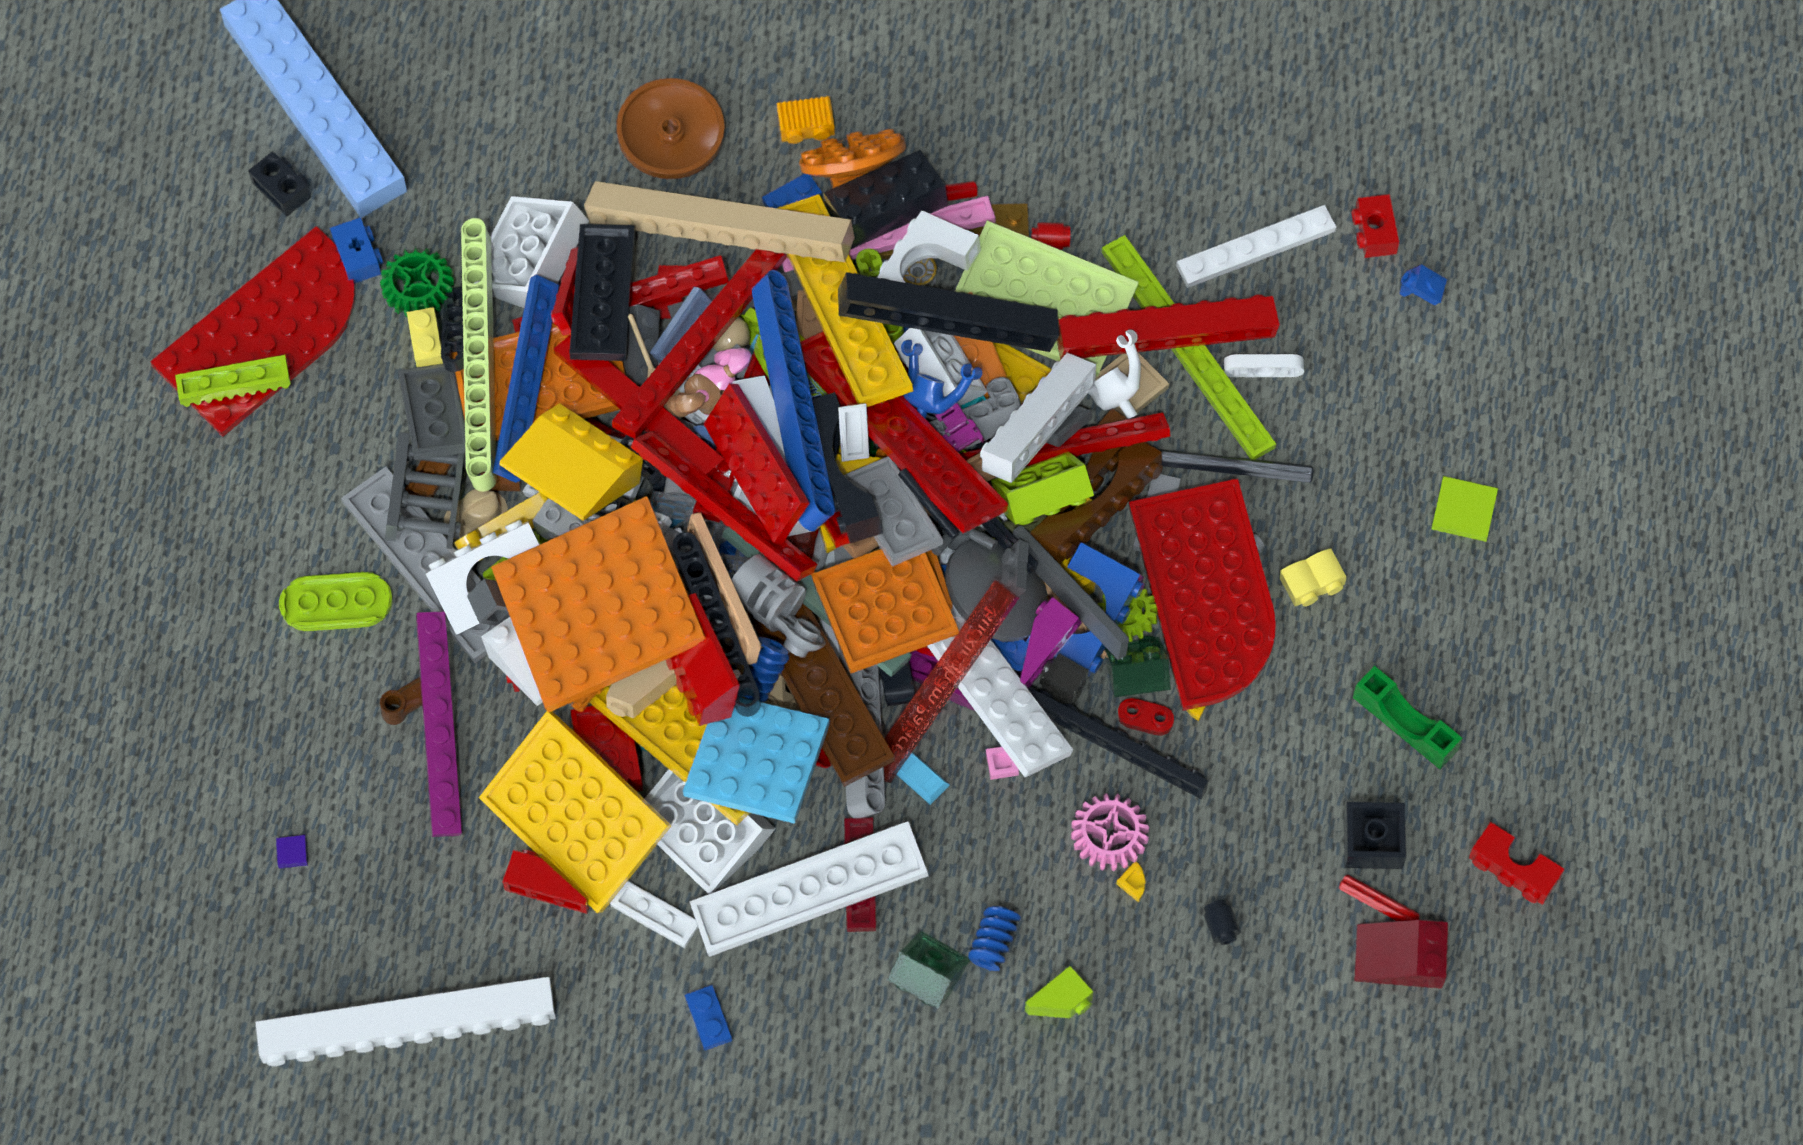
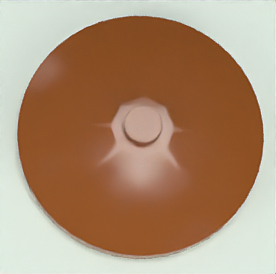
M658 79L640 86L626 98L617 117V139L626 159L641 172L662 179H679L700 172L715 159L724 140V118L717 101L701 86L683 79Z

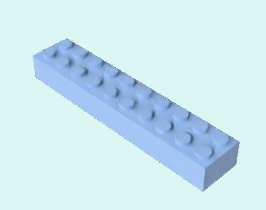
M235 0L220 9L225 27L361 218L407 192L404 176L278 0Z

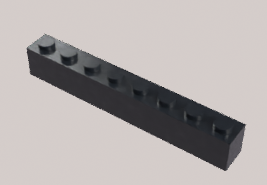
M847 272L838 288L839 316L1046 352L1051 351L1059 337L1057 309Z

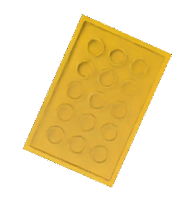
M546 711L479 797L540 858L587 899L588 905L597 913H602L672 826L553 711L549 713Z

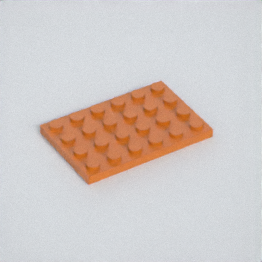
M554 323L551 324L533 423L540 415L559 403L583 419L620 410L554 354L553 348L570 335L563 336L559 327L555 326ZM520 332L493 338L496 441L499 440ZM453 352V359H455L457 352ZM609 361L626 375L623 361ZM464 369L455 373L465 421Z

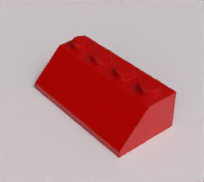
M696 593L689 595V599L706 639L694 647L666 659V664L669 670H674L678 690L680 693H684L687 699L690 715L695 716L699 726L732 717L739 683Z

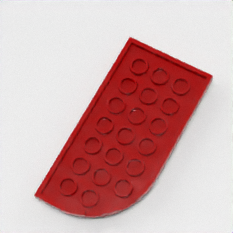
M317 226L314 227L151 360V366L178 392L175 375L285 355L291 381L337 342L347 328L352 309H354V280L348 279L336 245ZM278 387L276 391L267 389L265 393L256 391L255 395L245 393L244 397L234 395L233 399L223 397L222 401L212 399L211 403L201 401L200 405L190 403V405L224 437L283 387Z
M1233 479L1130 501L1129 510L1154 604L1156 605V612L1182 710L1204 707L1232 698L1246 689L1264 669L1272 652L1276 629L1273 603L1239 480Z

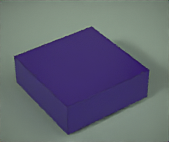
M305 835L276 838L277 865L279 869L308 866Z

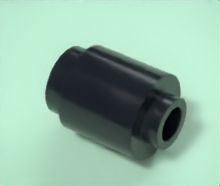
M1217 900L1204 907V918L1213 942H1220L1221 945L1235 942L1237 940L1236 936L1241 931L1231 905H1227L1226 900Z

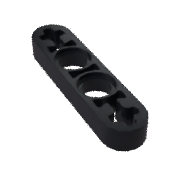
M453 287L452 292H446L445 294L448 298L444 300L441 359L444 368L450 372L464 369L463 318L457 322L450 321L454 317H463L462 287ZM457 300H458L459 306H455V304H454V303H456ZM454 336H462L458 341H449ZM453 352H457L455 359H453Z

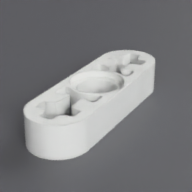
M1235 354L1224 358V372L1228 377H1299L1304 374V358L1296 354Z

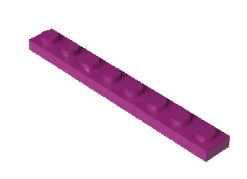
M445 611L416 613L431 834L432 837L460 836L462 832Z

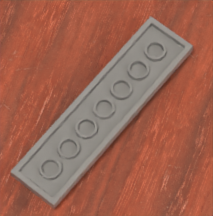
M384 467L343 496L341 501L432 612H443L444 609L426 576V571L430 570L428 566L430 563L444 557L445 561L456 557L454 554L456 550L453 546L452 549L446 548L447 539L443 534L403 529V531H397L396 542L384 540L393 474L387 467ZM406 505V508L400 507L399 514L405 515V518L431 521L420 507ZM470 569L466 580L468 593L481 581L472 569ZM445 613L446 629L472 661L476 663L486 656L487 651L481 636L496 626L479 623L456 635Z

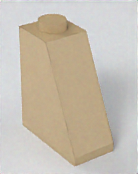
M666 660L613 683L606 694L607 708L618 716L623 717L626 715L635 718L642 710L677 684L674 670H669Z

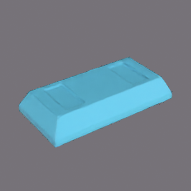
M909 748L889 766L891 771L930 805L950 786L947 781Z

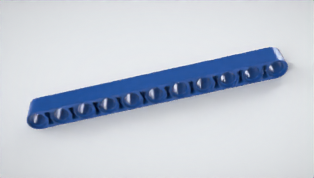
M770 270L752 288V296L786 463L809 501V505L799 518V522L805 529L816 531L834 515L835 506L788 283L780 272Z

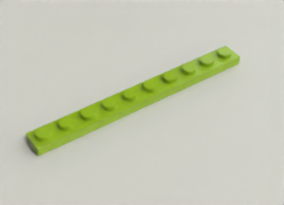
M1125 235L1102 247L1101 253L1116 273L1139 282L1133 297L1142 310L1149 306L1164 308L1175 304ZM1205 345L1171 349L1250 459L1256 460L1275 449V441Z

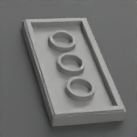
M885 457L844 476L857 488L872 495L883 534L873 537L890 564L894 566L943 545V538L919 500L898 476L900 470L889 457Z

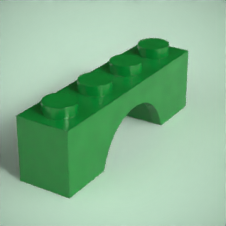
M1375 665L1356 684L1353 698L1439 770L1458 752L1463 738L1443 721L1429 719L1415 710L1402 696L1397 684Z

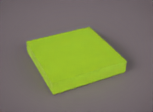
M1443 476L1431 529L1486 542L1498 488Z

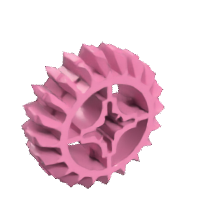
M1106 793L1103 796V801L1100 802L1094 796L1092 798V805L1085 802L1082 807L1083 811L1078 810L1075 817L1077 820L1072 821L1071 827L1074 831L1071 832V839L1076 840L1074 849L1082 850L1080 853L1081 859H1086L1090 856V866L1095 865L1098 861L1100 862L1101 870L1105 869L1106 864H1111L1112 871H1115L1117 863L1120 862L1121 866L1126 868L1128 867V860L1136 862L1138 859L1137 854L1144 853L1145 847L1143 845L1147 844L1149 839L1145 834L1149 832V826L1143 824L1146 822L1145 814L1138 815L1140 812L1138 805L1130 808L1131 800L1129 798L1122 803L1120 802L1119 794L1115 795L1114 800H1109V795ZM1109 814L1105 820L1091 822L1099 815ZM1118 815L1128 821L1133 831L1128 830V827L1119 823ZM1111 822H1113V835H1110L1109 842H1107V829H1110ZM1087 833L1092 834V837L1101 841L1102 849L1091 842ZM1126 842H1130L1128 845L1119 850L1111 851L1112 847L1115 844H1125Z

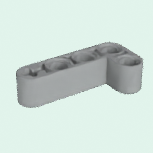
M1000 377L990 381L986 387L990 399L962 409L967 419H971L976 423L985 440L993 438L998 428L1004 426L1015 409L1018 410L1021 406L1018 394L1008 378ZM936 419L929 422L941 436L945 434L950 436L949 433L945 432L947 427L943 421L939 422ZM978 439L977 441H975L967 447L980 443V439Z

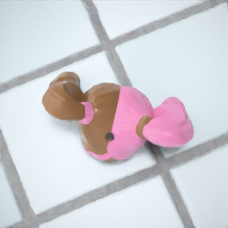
M745 348L717 352L714 356L715 364L698 369L686 381L684 385L685 393L671 396L663 407L674 417L681 418L697 410L709 416L722 396L720 391L723 394L729 383L732 384L733 381H736L734 376L742 372L749 365L752 356L750 351Z

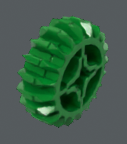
M415 247L414 253H409L404 249V256L400 257L395 254V262L387 261V269L382 270L380 286L382 296L390 308L394 307L397 314L404 311L406 317L407 312L433 307L434 310L440 312V304H444V300L448 298L445 293L452 292V287L454 286L453 272L445 258L440 259L437 251L430 255V250L427 247L422 253H419V249ZM433 272L439 277L436 287L430 281V275ZM398 279L402 280L404 284L402 293L396 289Z

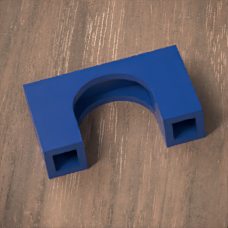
M1080 543L1067 566L1070 570L1096 583L1101 588L1106 599L1105 613L1117 626L1119 622L1123 624L1131 611L1128 607L1133 597L1137 599L1145 584L1142 583L1144 577L1083 543ZM1091 631L1083 634H1073L1054 658L1090 677L1092 672L1096 673L1103 662L1101 655L1106 647ZM1030 636L1028 637V639H1027V641H1026V643H1028V644H1029Z

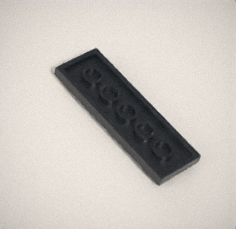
M580 224L569 351L570 360L626 361L635 237L634 225Z

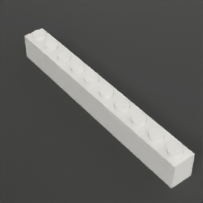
M545 977L256 1022L259 1056L263 1064L268 1063L269 1066H279L285 1064V1060L297 1059L298 1061L305 1062L315 1059V1056L326 1054L328 1057H338L343 1055L344 1051L349 1050L363 1053L372 1051L375 1046L385 1045L387 1048H396L402 1046L403 1042L415 1040V1043H428L432 1041V1038L444 1036L446 1039H455L461 1037L462 1033L466 1032L480 1035L489 1033L492 1028L503 1027L504 1030H513L519 1028L520 1024L531 1022L532 1025H545L550 1022L549 1020L556 1019L550 978Z

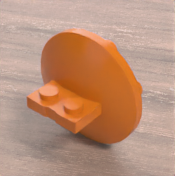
M887 129L878 132V134L864 136L862 132H853L846 135L847 139L845 140L848 141L849 148L843 147V144L838 143L840 141H837L836 138L824 140L821 142V147L802 152L799 165L802 173L830 178L833 189L889 163L906 149V143L903 136L899 133H894V129Z

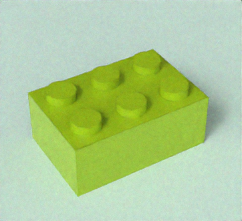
M1070 452L1024 468L1012 483L1000 478L991 480L993 489L1008 503L1007 511L1003 514L1015 525L1029 524L1035 520V517L1043 514H1056L1062 507L1083 504L1087 501L1086 498L1094 496L1085 464Z

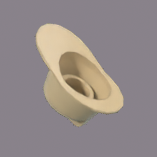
M473 489L468 492L463 499L458 501L456 522H461L459 538L507 511L508 506L505 499L499 493L490 490L478 491ZM451 511L446 512L444 523L450 522Z

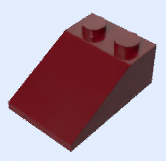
M1411 920L1357 924L1354 981L1442 989L1446 980L1448 922Z

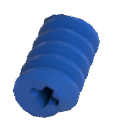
M766 637L758 638L763 648H760L757 663L751 664L753 667L749 666L759 690L761 703L768 700V693L774 688L773 683L778 681L779 674L784 669L783 664L789 660L788 650L777 641ZM744 696L747 699L754 700L752 696Z
M992 906L984 910L985 918L980 921L981 928L976 932L977 939L972 943L973 949L969 951L968 958L979 967L991 971H1000V968L995 964L1005 963L1006 959L999 953L1009 952V947L1003 944V942L1013 941V937L1007 931L1015 932L1017 930V926L1012 924L1011 921H1020L1021 916L1005 907Z

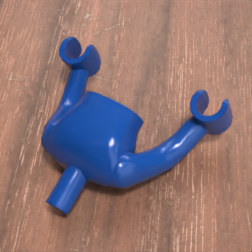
M906 340L901 345L902 353L905 356H909L908 376L913 386V392L904 394V398L917 408V411L925 419L927 413L943 414L963 398L972 381L978 380L982 376L981 368H974L971 375L972 365H963L960 371L962 376L960 383L950 394L944 397L943 381L919 373L918 355L923 351L922 345L919 343L915 344L913 350L911 349L912 340Z

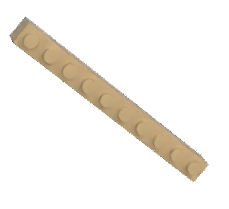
M597 181L594 182L584 205L589 223L634 225L636 231L741 246L749 249L767 250L775 253L793 254L801 257L819 258L827 261L845 262L855 238L852 222L849 219Z

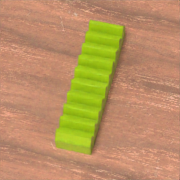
M285 355L175 375L179 401L185 407H189L190 403L200 405L201 401L211 403L212 399L222 401L223 397L233 399L234 395L244 397L245 393L255 395L256 391L265 393L267 389L276 391L278 387L287 389L291 385Z

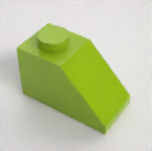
M1069 966L1025 1002V1011L1028 1015L1071 1018L1076 1013L1080 1016L1092 1006L1093 991Z

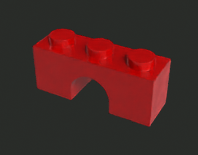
M1490 822L1471 850L1469 858L1473 860V865L1482 871L1488 870L1495 874L1498 881L1507 887L1513 886L1520 890L1522 896L1532 903L1538 902L1543 905L1561 879L1565 869L1542 854H1539L1536 860L1527 866L1514 863L1508 851L1512 847L1515 837Z

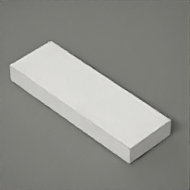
M629 881L626 882L610 903L611 907L683 948H686L698 929L696 919Z

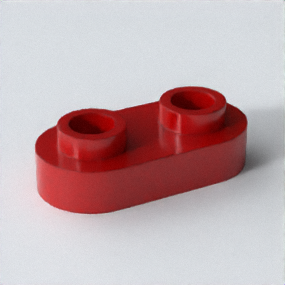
M1129 698L1124 700L1118 708V720L1127 728L1157 736L1166 735L1173 728L1174 715L1165 706ZM1134 708L1137 710V713L1131 715L1127 710ZM1163 716L1165 720L1158 722L1155 720V717Z

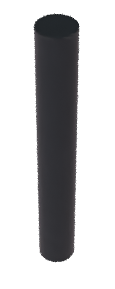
M903 469L898 474L901 480L951 539L956 538L960 531L930 500L908 469Z

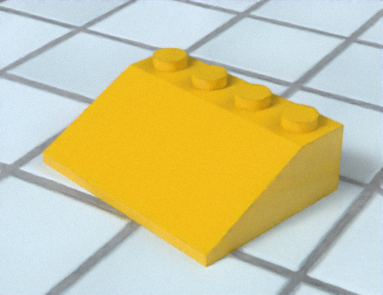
M560 403L540 415L500 460V465L582 521L639 485L643 458Z

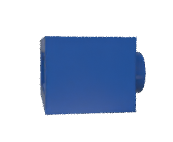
M361 217L330 228L333 242L340 254L349 280L353 279L355 284L381 275L379 265L383 264L381 254L378 248H372L370 242L375 241L370 226L364 227Z

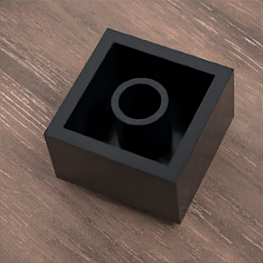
M1346 802L1343 813L1344 868L1403 869L1406 860L1405 803Z

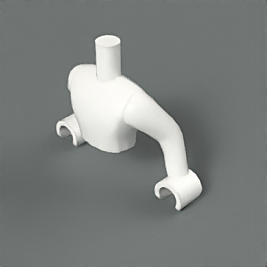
M1127 330L1126 335L1129 338V342L1126 341L1124 336L1120 335L1117 337V344L1126 349L1129 360L1128 377L1117 367L1094 382L1095 386L1089 391V394L1102 410L1106 411L1120 406L1127 419H1131L1137 415V412L1129 399L1139 389L1141 363L1135 347L1138 339L1137 333L1133 330Z

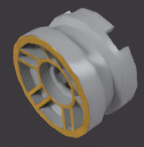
M926 258L915 262L907 269L903 280L906 283L933 288L937 279L935 261L933 258ZM916 271H920L921 276L917 277L914 275Z

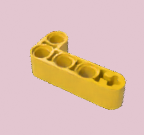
M541 492L536 493L454 541L456 548L460 549L470 545L472 549L481 544L479 539L493 532L498 536L507 531L505 526L519 519L522 524L528 521L531 529H533L534 524L532 520L548 497Z

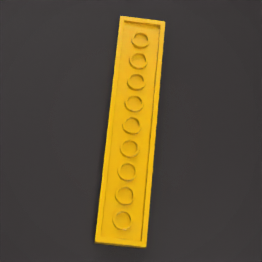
M819 194L776 208L830 217ZM787 254L857 403H866L867 408L913 392L910 378L883 323L839 316L838 288L846 272L858 274L849 254L845 262Z

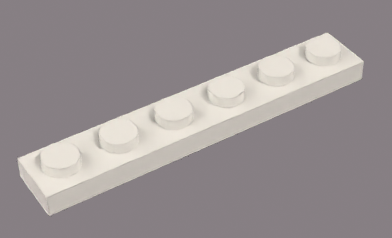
M1323 205L1177 261L1176 266L1187 288L1333 233L1336 231V225L1326 206Z

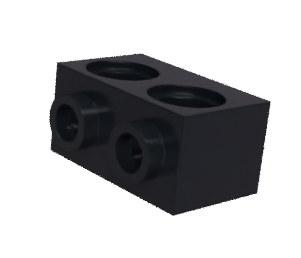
M272 151L250 168L248 173L252 184L288 217L311 198L308 188L310 183L301 173L297 175L292 170V165L285 157L279 158ZM277 172L274 176H268L270 173ZM291 189H294V190H295V191L292 192V193H286L288 190H291Z

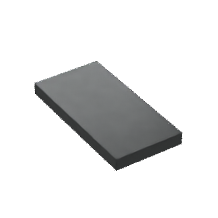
M443 364L398 370L414 460L466 453L465 421L455 372L447 371Z

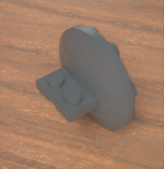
M969 540L959 546L950 556L945 571L948 593L954 607L973 631L980 630L984 635L1001 642L1019 641L1031 635L1034 619L1037 616L1035 612L1045 600L1048 601V596L1043 580L1035 572L1027 574L1029 543L1018 540L1011 548H1007L1006 551L998 543L992 551L973 540ZM987 608L998 615L994 621H990L989 617L984 615ZM987 610L986 615H989L991 612ZM994 614L990 616L992 620L996 617ZM984 619L990 624V628L987 630V632H985L981 627H979L981 625L985 629L988 628V624H986L983 621Z

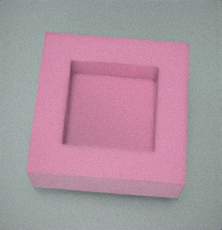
M1003 747L986 749L990 780L1019 775V769Z

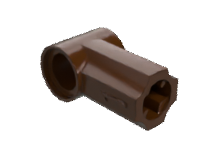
M420 677L398 690L387 691L381 696V715L386 723L391 725L400 724L405 720L407 714L422 706ZM393 704L400 706V708L394 711L387 709V707Z

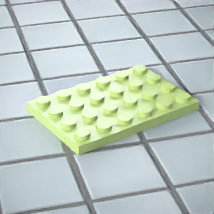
M987 221L979 237L981 251L968 271L964 270L955 292H972L973 295L1057 309L1058 319H1061L1067 315L1079 317L1089 316L1094 312L1108 314L1128 309L1139 282ZM1057 341L1050 352L1028 349L1055 361H1060ZM1107 356L1082 359L1096 364V376L1098 377Z

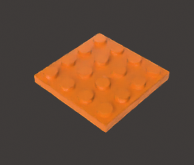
M882 549L811 574L813 584L850 673L959 634L956 622L926 553L892 566Z

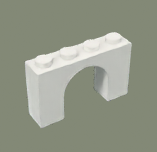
M921 211L918 217L910 222L904 238L896 243L890 259L882 264L877 278L906 283L903 277L907 269L915 262L926 258L941 259L968 271L981 251L979 235Z
M519 519L505 526L506 532L498 536L493 532L479 539L480 545L472 549L470 545L464 546L454 552L456 557L445 561L443 557L428 565L430 570L426 571V576L456 635L479 624L467 598L469 593L466 580L471 567L477 561L487 556L497 555L509 559L540 545L528 521L522 524Z

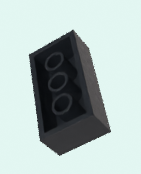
M921 150L824 192L825 205L830 217L849 219L852 222L855 238L850 249L909 224L912 219L918 217L921 211L931 214L948 206L945 184Z

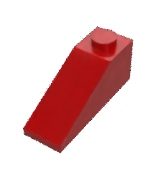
M513 850L502 881L505 891L588 914L589 905L587 899L549 864L538 857V854L530 850H522V852Z

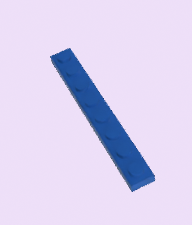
M537 274L532 276L529 281L492 472L515 483L521 479L500 465V460L533 424L552 324L551 311L554 309L559 287L558 284Z

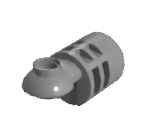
M762 554L751 557L738 569L731 581L745 611L753 615L757 621L763 623L771 632L781 631L786 636L784 646L788 651L799 657H806L808 652L819 650L826 645L824 638L820 635V630L814 624L794 617L805 599V588L783 573L780 568Z

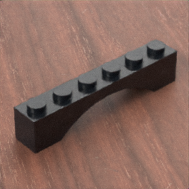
M835 392L812 399L830 487L833 493L835 513H840V517L836 519L841 534L847 533L850 544L883 534L872 495L860 490L849 482L837 465V453L840 446L838 412L840 405Z

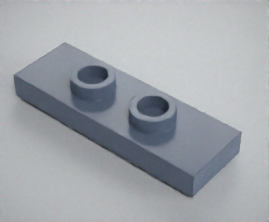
M694 287L651 350L650 354L659 363L662 362L712 302L700 288Z

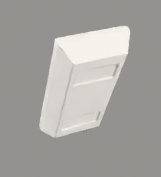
M866 403L838 407L841 461L869 458Z

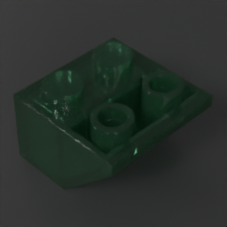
M1143 636L1142 639L1139 638L1138 640L1128 642L1126 656L1119 660L1105 648L1109 681L1114 697L1171 690L1168 657L1159 637Z

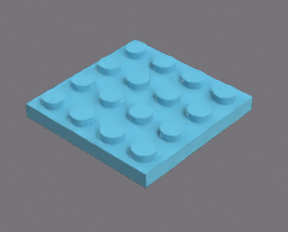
M741 698L739 701L748 704L753 700ZM760 702V709L753 716H742L734 707L731 718L707 724L686 780L683 795L795 824L830 725L829 719Z

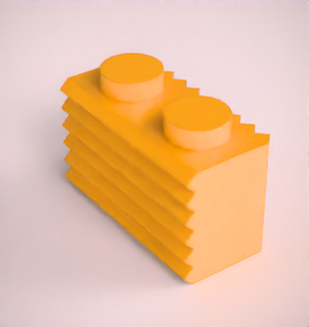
M829 96L777 103L781 142L788 141V143L797 144L803 141V139L825 140L835 135Z

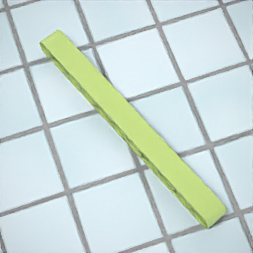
M472 218L467 220L461 229L466 471L476 490L488 491L494 487L497 480V474L492 473L496 457L491 239L485 223L478 218ZM485 472L483 475L477 476L479 473Z

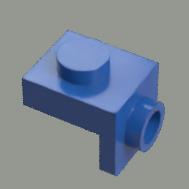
M1420 265L1404 273L1401 279L1402 286L1399 294L1405 297L1413 293L1432 305H1437L1441 303L1447 279Z

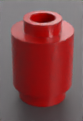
M1037 222V228H1032L1031 239L1058 250H1063V247H1070V226H1064L1063 223Z

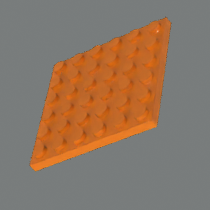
M647 496L491 567L544 707L548 713L684 652L706 639Z

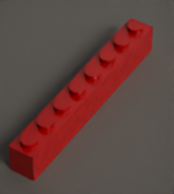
M1254 295L1248 299L1227 298L1220 302L1205 300L1192 305L1177 303L1164 308L1149 306L1143 310L1131 311L1129 309H1122L1116 313L1108 314L1094 312L1089 316L1077 317L1076 315H1067L1058 319L1059 337L1057 345L1060 360L1066 353L1079 358L1127 354L1126 349L1117 344V337L1120 335L1124 336L1126 341L1129 342V338L1126 335L1127 330H1133L1137 333L1138 339L1135 343L1137 352L1274 338L1280 324L1274 297Z

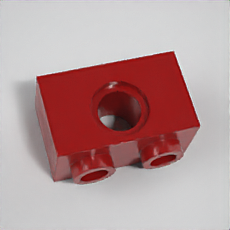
M1390 194L1357 198L1356 208L1352 209V221L1359 228V233L1356 235L1358 249H1363L1364 258L1397 254L1399 237ZM1369 225H1377L1380 228L1374 229Z

